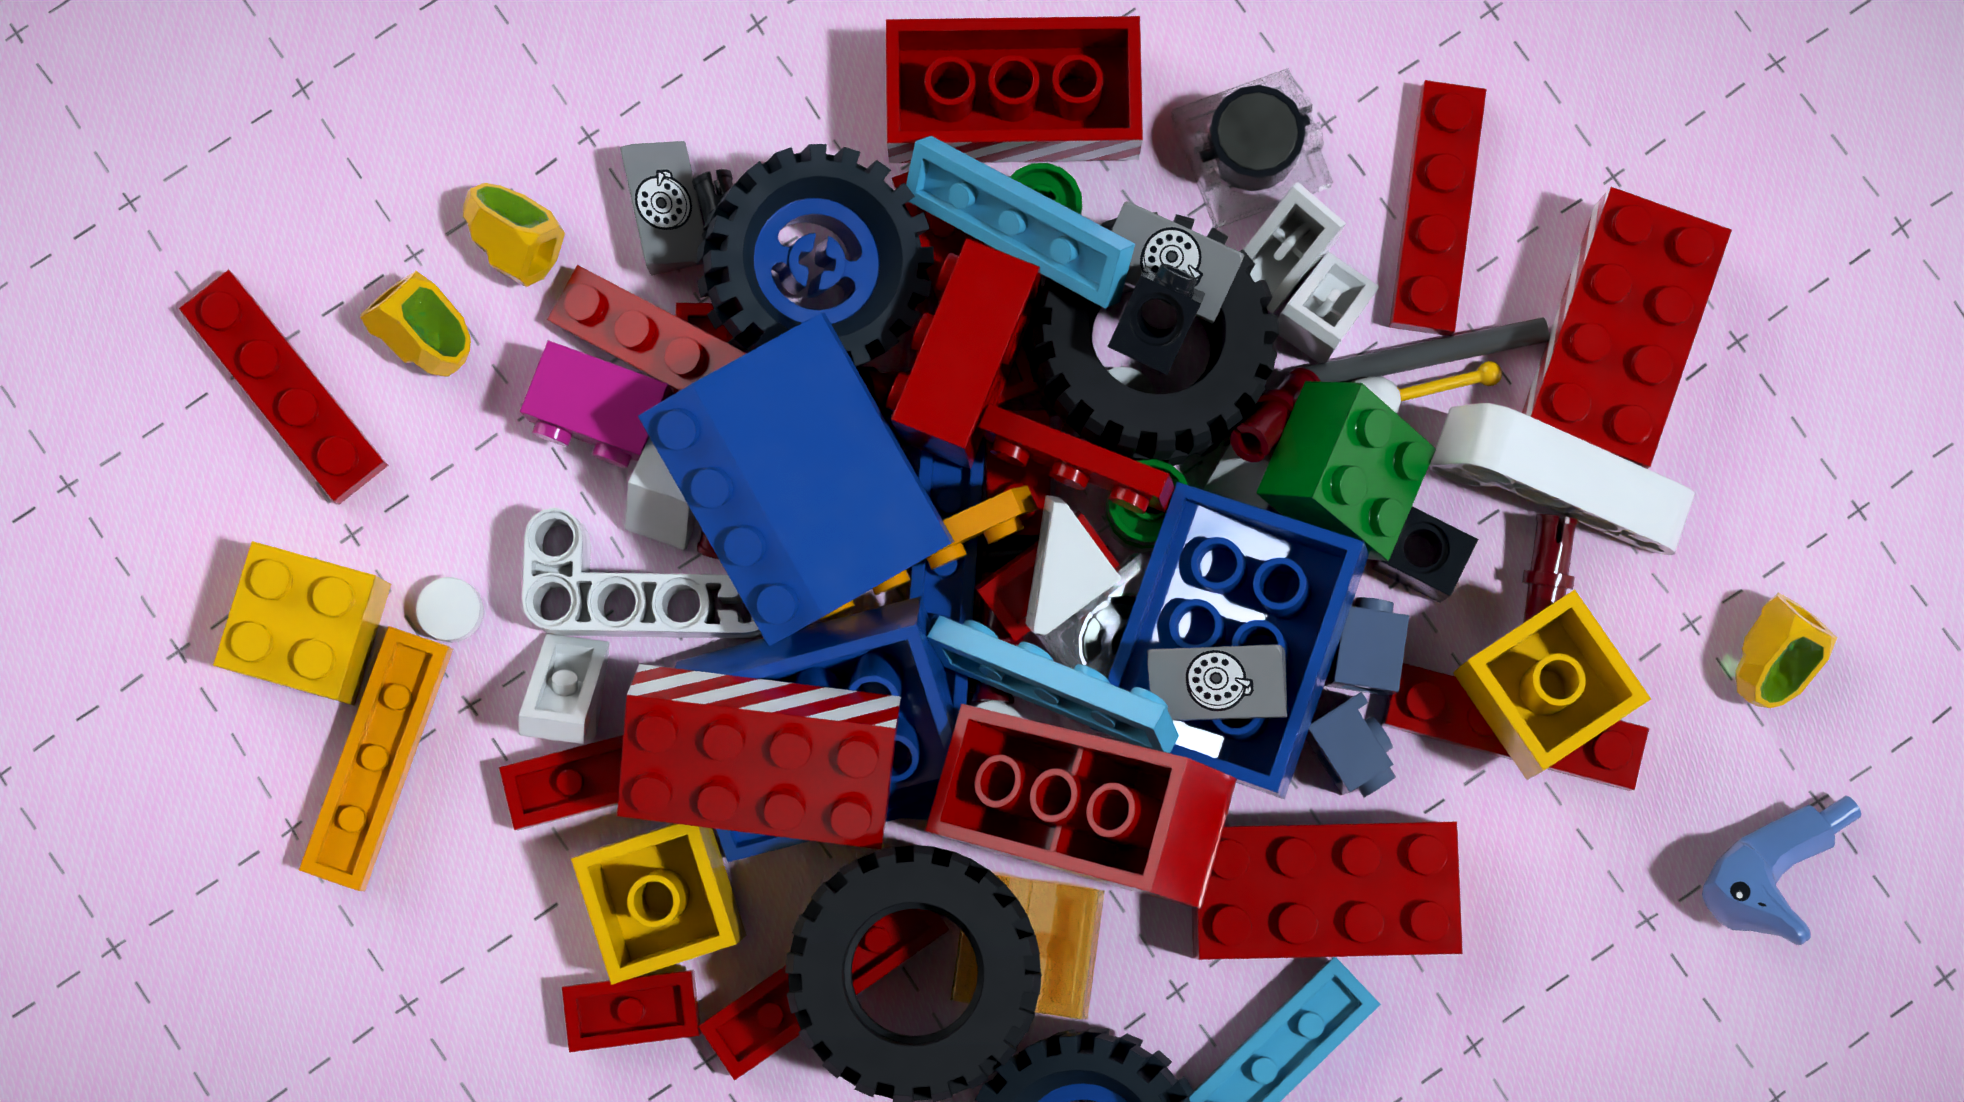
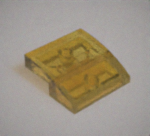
M996 875L1019 900L1028 915L1036 935L1042 976L1035 1012L1088 1020L1105 891ZM960 929L950 1000L970 1003L977 984V961L970 941Z

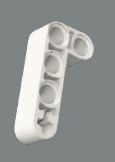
M1491 403L1454 406L1449 409L1436 451L1429 466L1430 470L1434 473L1461 484L1476 487L1499 486L1567 517L1576 518L1585 525L1631 545L1664 555L1675 554L1695 496L1694 491L1678 482L1519 411Z
M550 508L534 515L527 524L524 535L523 609L532 623L549 634L561 636L752 639L762 636L752 616L751 622L743 623L742 617L733 610H717L720 623L712 624L715 614L712 590H719L718 598L723 604L743 603L728 575L590 572V536L584 525L575 516L566 510ZM555 526H570L574 538L569 550L559 556L546 555L543 548V540L546 533ZM552 589H567L571 596V606L567 614L558 620H546L541 612L543 597ZM616 590H631L635 595L636 605L630 617L617 622L608 620L604 611L605 601L608 596ZM683 590L696 592L700 598V608L697 615L688 622L679 623L672 621L667 609L672 596Z

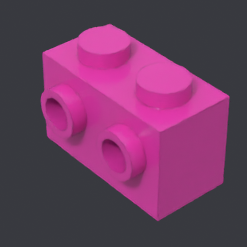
M547 340L520 412L529 422L535 424L532 431L534 435L568 447L571 437L594 445L591 454L594 457L622 468H628L631 459L639 460L649 438L638 415L672 396L673 391L668 383Z

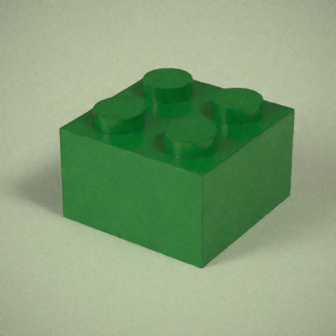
M1305 381L1256 494L1283 516L1364 541L1369 554L1368 559L1389 561L1436 448L1363 383Z

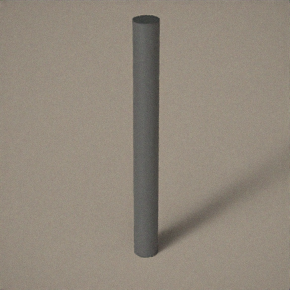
M1541 317L1301 368L1315 373L1321 382L1351 383L1362 378L1386 376L1548 342L1549 330L1545 318Z

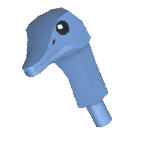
M1844 796L1820 813L1813 806L1807 805L1736 841L1716 861L1703 886L1702 897L1706 907L1719 923L1731 930L1781 936L1796 945L1804 944L1811 938L1810 929L1791 909L1776 884L1782 874L1794 864L1833 848L1835 845L1834 834L1861 817V810L1857 803L1851 797Z

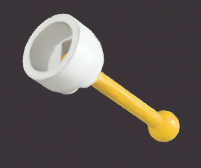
M1487 361L1482 363L1476 371L1399 389L1394 382L1382 376L1362 378L1351 383H1363L1397 413L1402 401L1476 383L1494 386L1501 380L1502 370L1497 363Z

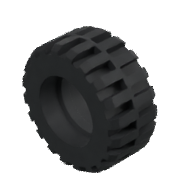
M1176 214L1173 222L1192 230L1195 219ZM1117 218L1103 222L1101 226L1112 231ZM1214 227L1211 228L1207 235L1208 238L1224 245L1228 239V236ZM1244 250L1239 251L1244 254V258L1214 323L1211 324L1199 318L1207 333L1211 349L1204 373L1189 388L1168 394H1151L1137 391L1114 378L1100 362L1092 344L1094 321L1102 307L1046 277L1043 289L1040 290L1029 329L1028 348L1031 349L1032 356L1030 368L1033 382L1037 381V384L1042 389L1043 394L1040 402L1048 416L1058 415L1065 423L1062 432L1079 439L1083 438L1094 445L1135 461L1157 459L1172 466L1184 464L1187 457L1194 453L1200 457L1216 449L1227 435L1231 436V433L1237 429V426L1245 421L1266 389L1264 386L1273 372L1277 352L1272 347L1279 335L1277 315L1268 314L1267 306L1273 298L1266 280L1254 282L1250 276L1255 263ZM1124 285L1122 294L1132 292L1134 288Z
M893 846L855 859L840 868V871L827 882L822 883L811 896L812 899L803 914L799 915L792 932L794 937L791 949L787 953L785 973H788L789 992L787 993L791 1013H794L801 1029L799 1034L808 1049L812 1048L824 1062L822 1066L836 1078L840 1076L856 1086L854 1090L871 1097L875 1094L891 1098L893 1102H913L919 1100L937 1102L952 1098L953 1094L970 1088L972 1090L988 1080V1076L999 1066H1004L1014 1055L1025 1033H1028L1035 1016L1037 1000L1040 994L1042 974L1039 947L1028 915L1019 900L1006 884L989 869L957 852L934 846ZM905 909L928 910L951 920L963 931L970 941L977 961L976 989L966 1010L946 1028L919 1036L898 1034L876 1023L859 1003L852 981L854 954L864 934L881 918Z

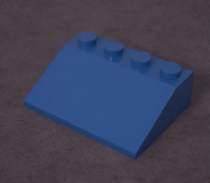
M825 312L810 318L697 380L638 415L769 647L954 542Z
M1177 482L1108 676L1110 684L1129 692L1134 687L1150 691L1147 650L1282 645L1286 658L1287 717L1173 721L1179 738L1170 754L1190 758L1235 777L1238 784L1285 800L1369 556L1365 542ZM1090 727V729H1092V730H1094V731H1097V732H1099V733H1102V734L1108 735V736H1110V737L1116 738V737H1114V736H1111V735H1109V734H1106V733H1104V732H1101V731H1099V730H1097V729H1094V728Z
M922 596L804 627L770 647L765 639L762 638L676 662V669L900 696L901 701L886 822L931 811L957 720L943 664L927 638L932 627ZM716 829L727 862L810 842V840Z

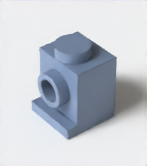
M1362 692L1312 722L1306 740L1342 795L1347 794L1358 788L1364 798L1395 779L1396 776L1390 768L1394 764L1386 754V752L1393 748L1388 735L1373 716L1364 720L1358 710L1369 703Z

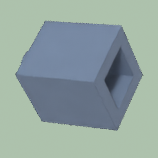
M1357 597L1355 607L1351 606L1331 663L1327 687L1383 696H1391L1399 692L1410 615L1393 613V602Z

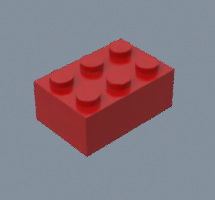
M966 238L960 255L958 256L950 252L944 261L936 284V289L942 291L935 315L925 312L921 317L911 344V349L917 351L915 363L910 375L902 372L898 374L890 391L886 409L892 411L891 421L900 442L971 470L984 438L978 426L988 403L997 406L1032 322L1042 286L1039 266Z

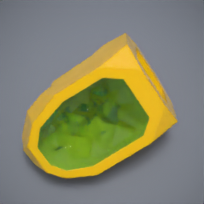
M482 183L469 189L463 204V218L468 223L472 240L488 255L489 264L498 272L525 287L543 280L556 263L565 236L564 230L553 213L526 195L501 185Z
M414 271L396 282L360 315L370 334L382 339L404 363L414 362L426 373L448 377L456 372L467 360L470 352L471 337L464 317L436 284L418 271Z
M1778 592L1762 607L1761 615L1744 638L1743 656L1735 670L1737 693L1749 703L1758 707L1774 708L1784 705L1800 695L1827 663L1837 637L1815 615L1797 602Z

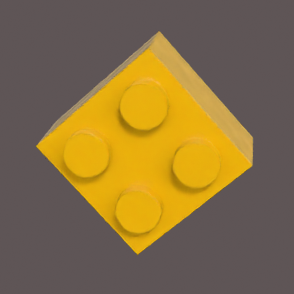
M252 541L213 666L355 706L392 584L373 574Z
M1576 590L1571 591L1483 649L1453 672L1526 780L1543 772L1651 700V697Z
M673 823L571 858L611 985L736 945L747 936L712 828Z

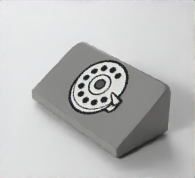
M685 141L638 143L621 146V155L644 259L651 276L701 265L696 264L698 246L703 242L704 223L697 192L692 183L694 178Z
M1124 202L1112 232L1135 243L1125 285L1135 288L1145 266L1158 271L1163 263L1183 270L1197 279L1194 288L1205 293L1196 317L1213 324L1242 263L1244 254L1133 203ZM1158 299V300H1160V301H1162V302H1165V303H1167V304L1173 306L1171 303H1169L1168 301H1166V300H1164V299Z
M1282 645L1147 650L1150 692L1159 696L1167 704L1172 721L1287 717L1286 658Z

